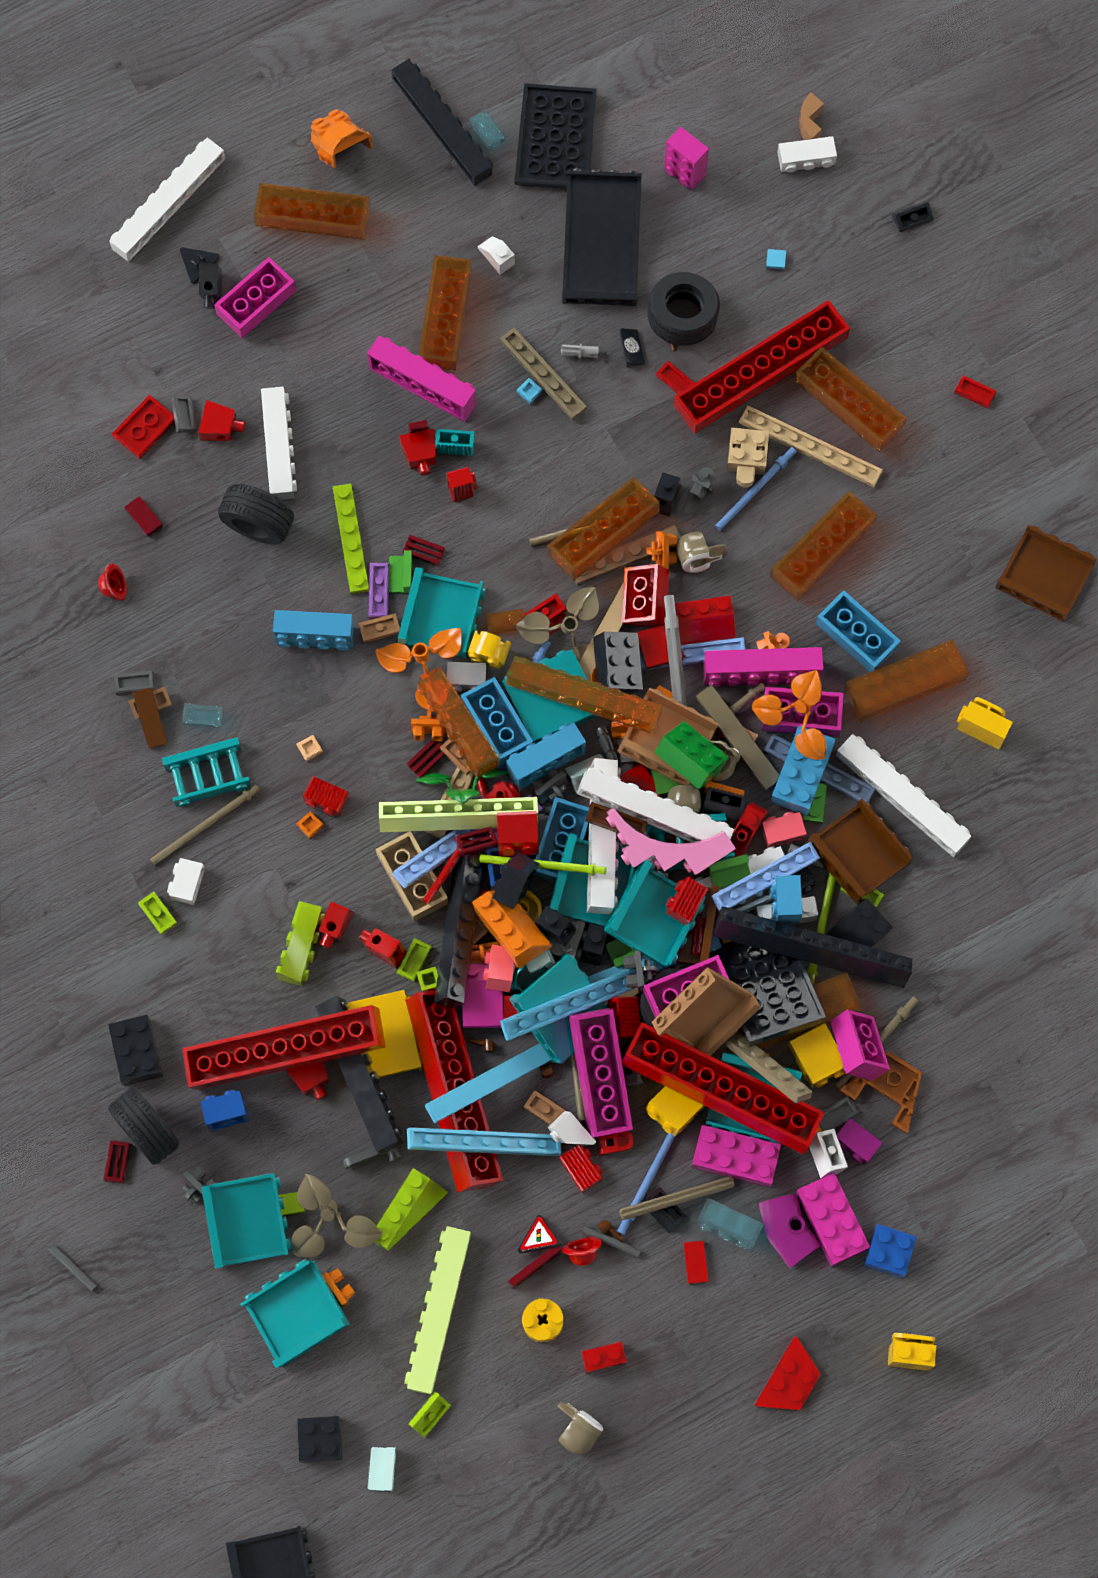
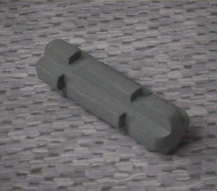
M598 727L596 734L600 737L599 742L604 754H606L605 758L618 760L610 735H607V727Z

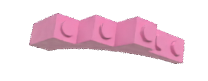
M614 808L607 811L609 815L606 818L612 828L616 826L620 832L617 834L619 840L623 845L625 843L628 845L622 849L624 854L621 857L627 866L631 864L633 868L653 855L655 858L652 861L657 869L662 868L663 871H666L684 859L683 865L686 870L696 875L736 849L724 831L693 843L676 844L661 842L648 838L634 830Z

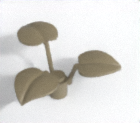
M595 587L580 589L568 598L566 609L569 613L574 614V616H567L562 624L548 628L550 624L548 617L541 612H533L516 624L518 633L532 644H543L549 639L548 631L561 628L565 634L572 635L573 652L578 662H580L588 644H582L577 647L575 630L578 627V621L576 618L578 616L582 621H589L597 615L599 603Z
M305 1174L298 1189L297 1200L305 1209L314 1210L318 1207L321 1210V1219L315 1231L309 1226H302L294 1232L291 1239V1250L294 1255L298 1257H315L319 1255L325 1247V1240L317 1233L324 1221H333L335 1218L338 1219L342 1229L347 1231L344 1237L346 1243L353 1247H366L380 1238L382 1231L369 1218L358 1215L350 1218L346 1227L341 1218V1213L337 1212L338 1204L332 1200L330 1189L318 1178Z

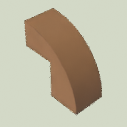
M812 92L805 98L800 112L799 129L804 140L821 137L822 129L813 121L823 113L824 103Z

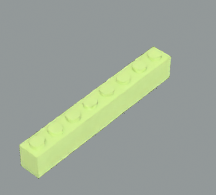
M537 797L469 799L464 805L456 800L379 802L380 832L483 829L490 826L494 829L497 828V812L537 811L538 823Z
M447 1226L446 1231L441 1232L439 1243H442L441 1251L437 1250L434 1263L438 1264L436 1271L432 1270L429 1283L433 1284L431 1291L426 1293L424 1303L428 1304L426 1311H422L419 1322L423 1325L421 1332L417 1331L414 1343L418 1345L416 1352L412 1351L409 1363L413 1365L411 1372H407L404 1384L408 1385V1390L428 1395L433 1393L471 1237L470 1231Z

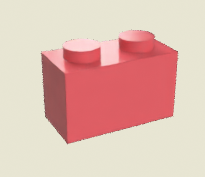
M787 812L783 814V817L779 818L775 816L764 819L761 825L767 848L804 840L807 835L800 812Z
M492 945L490 952H486L485 964H488V969L485 968L483 980L486 981V989L510 992L514 962L502 946Z

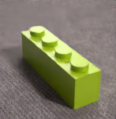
M298 902L291 924L293 932L290 931L286 939V946L288 948L282 951L280 957L282 966H277L276 969L279 981L299 986L303 985V981H307L309 976L307 967L309 962L312 963L315 951H312L314 943L317 944L319 941L320 932H318V929L325 917L321 906Z
M413 1168L379 1221L377 1227L382 1231V1235L374 1243L389 1251L448 1192L432 1179Z

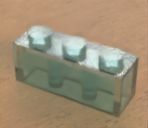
M707 1198L697 1220L701 1229L711 1232V1230L719 1233L718 1236L727 1241L731 1238L737 1241V1245L744 1249H748V1247L753 1249L763 1226V1223Z

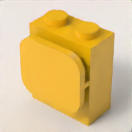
M976 697L973 702L970 701L968 707L963 706L956 721L959 723L958 730L998 750L1013 722L1004 718L1006 712L1002 708L979 697Z
M826 1024L789 1042L788 1046L796 1059V1063L811 1088L815 1085L819 1088L828 1083L827 1079L833 1076L836 1079L846 1073L838 1046Z
M665 1086L648 1103L646 1110L648 1115L652 1119L657 1120L667 1133L676 1136L692 1122L694 1117L705 1106Z
M894 1333L892 1335L893 1341L889 1345L888 1366L925 1371L931 1370L935 1367L936 1345L934 1343L936 1338Z

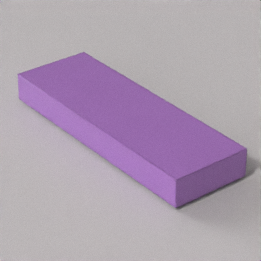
M370 563L369 619H376L388 615L389 563Z

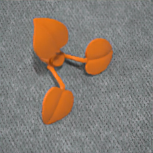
M460 628L440 631L432 636L428 647L424 643H417L413 646L411 652L405 644L393 643L376 649V656L381 666L391 673L403 672L407 666L406 662L410 663L413 657L416 662L421 663L428 684L421 685L415 693L416 701L422 708L436 712L446 703L448 692L446 686L441 681L431 684L426 662L430 658L429 652L434 655L438 653L439 657L443 659L455 657L461 650L462 631Z
M814 670L809 673L800 674L792 680V693L795 697L799 698L796 702L781 708L782 703L778 697L764 695L753 702L752 710L764 724L770 726L780 723L783 719L782 712L793 707L799 713H805L801 728L802 733L795 737V745L798 751L805 757L822 760L826 757V740L824 735L814 728L805 730L809 715L811 714L810 709L820 700L822 694L820 676L818 671Z

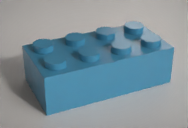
M844 590L817 617L816 625L872 675L899 648L901 640Z
M275 610L273 635L276 645L281 647L294 645L304 649L311 646L322 650L337 648L341 651L353 649L355 626L352 614Z
M495 677L461 695V702L499 767L506 764L510 755L516 752L521 753L525 750L526 746L533 743Z
M567 723L561 726L558 732L554 734L549 733L537 744L531 743L521 753L516 752L508 757L506 761L507 772L513 783L519 788V791L546 776L553 768L557 770L586 753V741L575 723L570 725Z
M798 726L772 794L771 803L808 816L833 750L835 739L824 735L826 740V757L822 760L810 759L802 755L795 745V737L802 733V727Z
M555 797L539 846V854H537L535 860L561 862L568 835L572 833L577 835L578 839L583 840L588 826V822H585L589 807ZM537 868L534 877L555 883L558 870Z

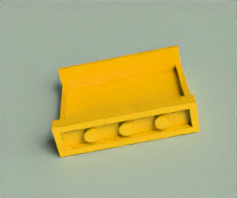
M404 990L348 1002L349 1010L369 1005L380 1009L386 1048L365 1052L371 1057L372 1064L370 1065L373 1071H376L379 1078L415 1069L422 1070V1060L420 1053H418L417 1042L405 1001L410 995H405Z

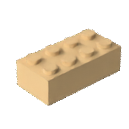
M409 831L377 848L376 853L413 922L447 905L448 898L442 887H440L430 904H426L423 901L437 879L433 870L405 889L392 875L394 870L422 852L413 834Z

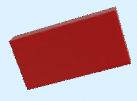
M669 361L655 375L677 394L695 383Z
M964 375L954 391L955 394L987 409L997 392Z
M704 1241L684 1242L688 1284L708 1282Z

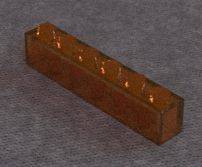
M438 667L420 675L417 685L419 693L425 696L428 707L436 713L437 720L441 726L445 727L448 738L456 744L457 751L460 756L465 758L468 769L478 777L497 768L499 757L441 668Z

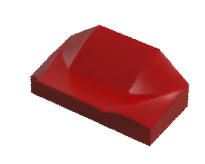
M555 593L524 615L527 616L533 612H541L548 617L550 621L548 628L562 624L567 609L557 593ZM558 628V629H556V630H553V631H548V632H549V636H550L551 634H553L554 632H556L557 630H559L560 628Z

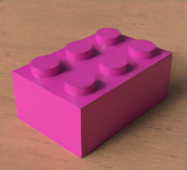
M680 127L666 141L664 169L670 176L676 177L684 187H689L693 190L706 176L709 148Z
M847 1009L830 1021L846 1074L873 1081L890 1070L873 1016Z

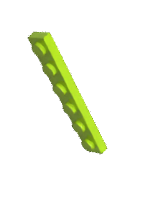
M350 483L332 486L350 594L369 592L352 485Z

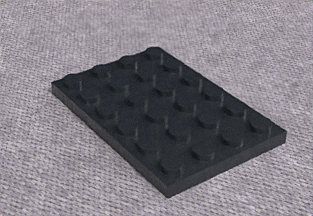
M524 83L514 185L567 189L568 170L581 169L583 171H590L597 95L596 88Z
M733 941L722 944V948L711 952L713 957L719 955L729 980L753 993L761 1006L742 1025L750 1046L826 1022L825 1013L802 960Z

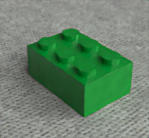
M685 721L663 736L654 752L698 789H701L716 777L729 758Z

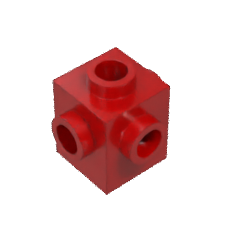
M499 781L493 786V790L486 797L488 799L521 798V795L518 793L519 788L515 783Z

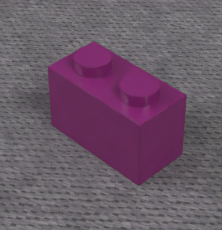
M849 1118L837 1134L842 1151L845 1152L847 1150L852 1154L851 1157L859 1164L863 1162L866 1165L882 1144L881 1141L851 1118Z

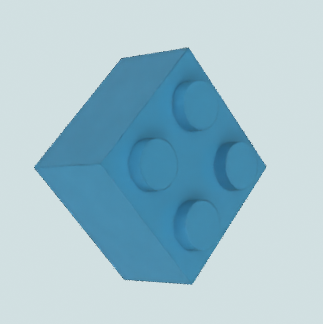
M800 875L776 876L775 882H772L770 887V898L774 899L773 907H771V917L775 921L786 924H800L802 917Z

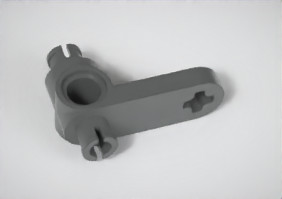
M402 1145L383 1154L376 1152L373 1147L347 1157L342 1162L345 1169H350L388 1154L389 1161L394 1162V1155H396L397 1160L402 1158L399 1152Z

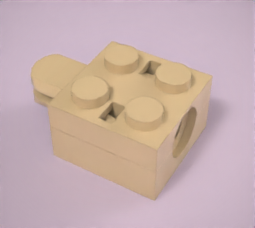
M731 428L727 471L737 472L736 481L740 487L748 488L752 486L755 474L765 475L769 431Z

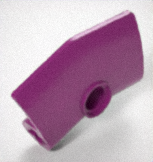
M790 1194L759 1203L766 1236L789 1268H792L800 1260L821 1246L805 1224L797 1194ZM792 1221L799 1222L801 1229L798 1231L792 1230L790 1223Z

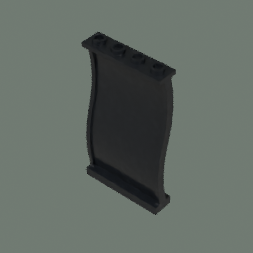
M581 169L568 170L562 303L637 305L642 173L636 171L619 172L617 170L601 172L597 169L583 171Z

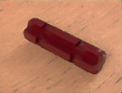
M698 916L695 918L696 927H694L692 943L694 944L691 946V954L695 956H701V946L703 944L704 927L706 924V918Z

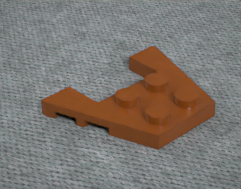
M887 1051L885 1055L890 1070L873 1081L856 1076L844 1085L839 1092L855 1101L865 1085L870 1086L901 1106L891 1125L907 1134L922 1072Z

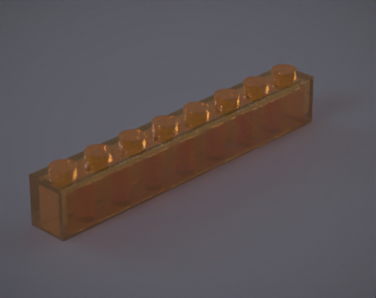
M515 656L507 673L506 685L654 734L661 717L662 705L655 701H647L637 695H629L619 689L608 688L599 682H591L581 676H573L563 670H555L545 664H537L524 657Z

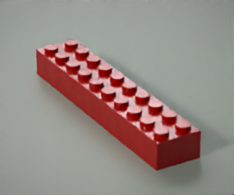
M827 300L675 395L673 406L693 433L696 434L849 337L850 327L832 303Z
M436 990L417 992L405 1000L432 1101L475 1078L456 1008H448L434 1003ZM481 1099L438 1121L440 1129L489 1131ZM446 1151L457 1193L490 1188L503 1181L496 1153Z
M369 1005L182 1049L188 1088L200 1090L386 1048L380 1009Z
M641 1022L622 1061V1065L803 1155L809 1148L825 1113L803 1101L795 1103L780 1090L665 1033L660 1037L655 1028Z

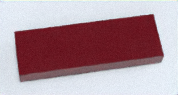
M554 1247L547 1250L509 1279L508 1284L512 1289H515L561 1253V1248Z

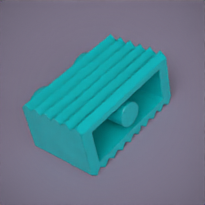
M436 430L435 447L437 454H455L456 456L463 454V456L471 455V457L474 455V431Z

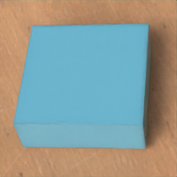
M768 249L766 269L784 270L786 251Z
M530 378L516 390V393L529 404L543 392V389Z

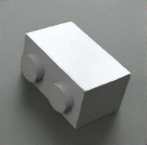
M447 662V690H451L453 693H460L462 691H469L486 682V663Z

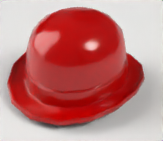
M114 563L108 564L104 573L98 579L99 590L106 597H113L116 600L122 601L127 595L125 576L118 565Z
M584 1237L565 1244L561 1250L564 1254L569 1255L574 1265L586 1266L594 1262L597 1250L601 1247L602 1242L597 1237Z

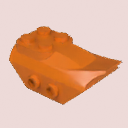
M333 110L328 113L327 117L323 119L318 118L312 122L311 142L317 150V155L321 161H324L326 165H330L334 169L337 167L335 154L358 142L370 150L373 148L371 135L365 132L363 128L351 122L349 115L343 111Z

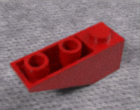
M753 802L746 807L731 836L730 841L736 849L730 853L734 852L735 857L744 855L769 811Z

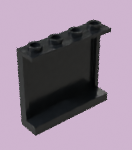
M297 1526L296 1528L226 1543L232 1578H316L315 1572L310 1571L309 1564L313 1562L311 1552L306 1551L305 1543L308 1542L306 1529L302 1530V1526Z

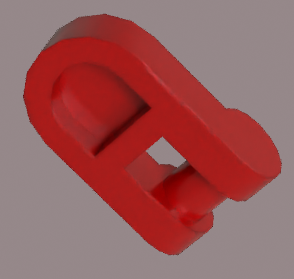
M629 1131L596 1137L597 1142L600 1144V1149H598L600 1156L627 1151L634 1143L633 1135ZM613 1139L614 1146L608 1147L607 1140Z

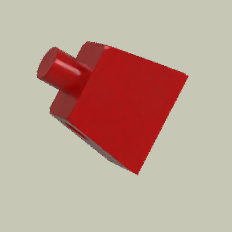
M206 400L198 432L200 440L230 441L233 431L244 432L245 422L236 420L234 409Z
M429 429L399 435L400 445L410 469L418 468L420 476L429 475L431 473L429 466L436 464L435 430Z
M332 901L330 902L319 929L320 932L324 933L320 945L331 949L335 938L338 940L342 939L354 914L352 910ZM336 924V929L331 931V926Z
M376 928L372 933L366 929L363 930L359 937V940L365 943L366 948L372 955L396 970L407 953L399 940Z
M323 1062L286 1070L287 1074L304 1095L313 1092L317 1101L328 1095L323 1086L330 1081Z

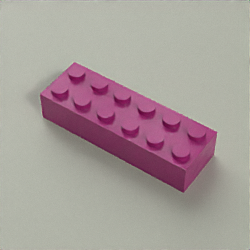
M378 336L367 352L370 370L463 422L467 420L477 405L476 389L470 383L461 382L454 374L445 373L438 365L429 364L423 357L411 354L407 348L395 345L387 337Z
M822 647L705 651L703 661L704 685H712L713 687L726 684L730 687H736L740 684L757 686L759 683H767L770 686L777 685L778 683L791 685L792 680L796 676L814 670L818 671L821 680L823 672Z
M606 1008L570 1015L569 1022L588 1133L592 1137L633 1130L613 1009Z

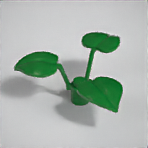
M496 768L478 769L475 771L476 777L472 789L463 790L452 789L449 781L451 776L442 773L422 776L416 780V783H445L449 789L446 791V795L464 805L469 799L479 795L476 786L480 778L508 776L509 773Z

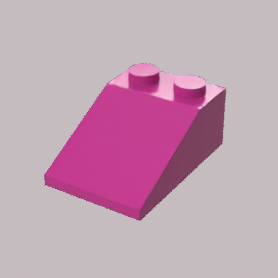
M469 964L463 1003V1028L501 1027L500 1021L503 1020V991L486 989V981L483 980L484 969H488V964Z

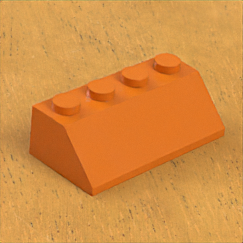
M488 891L472 902L475 912L519 969L552 947L519 903L512 909L492 898L495 891Z

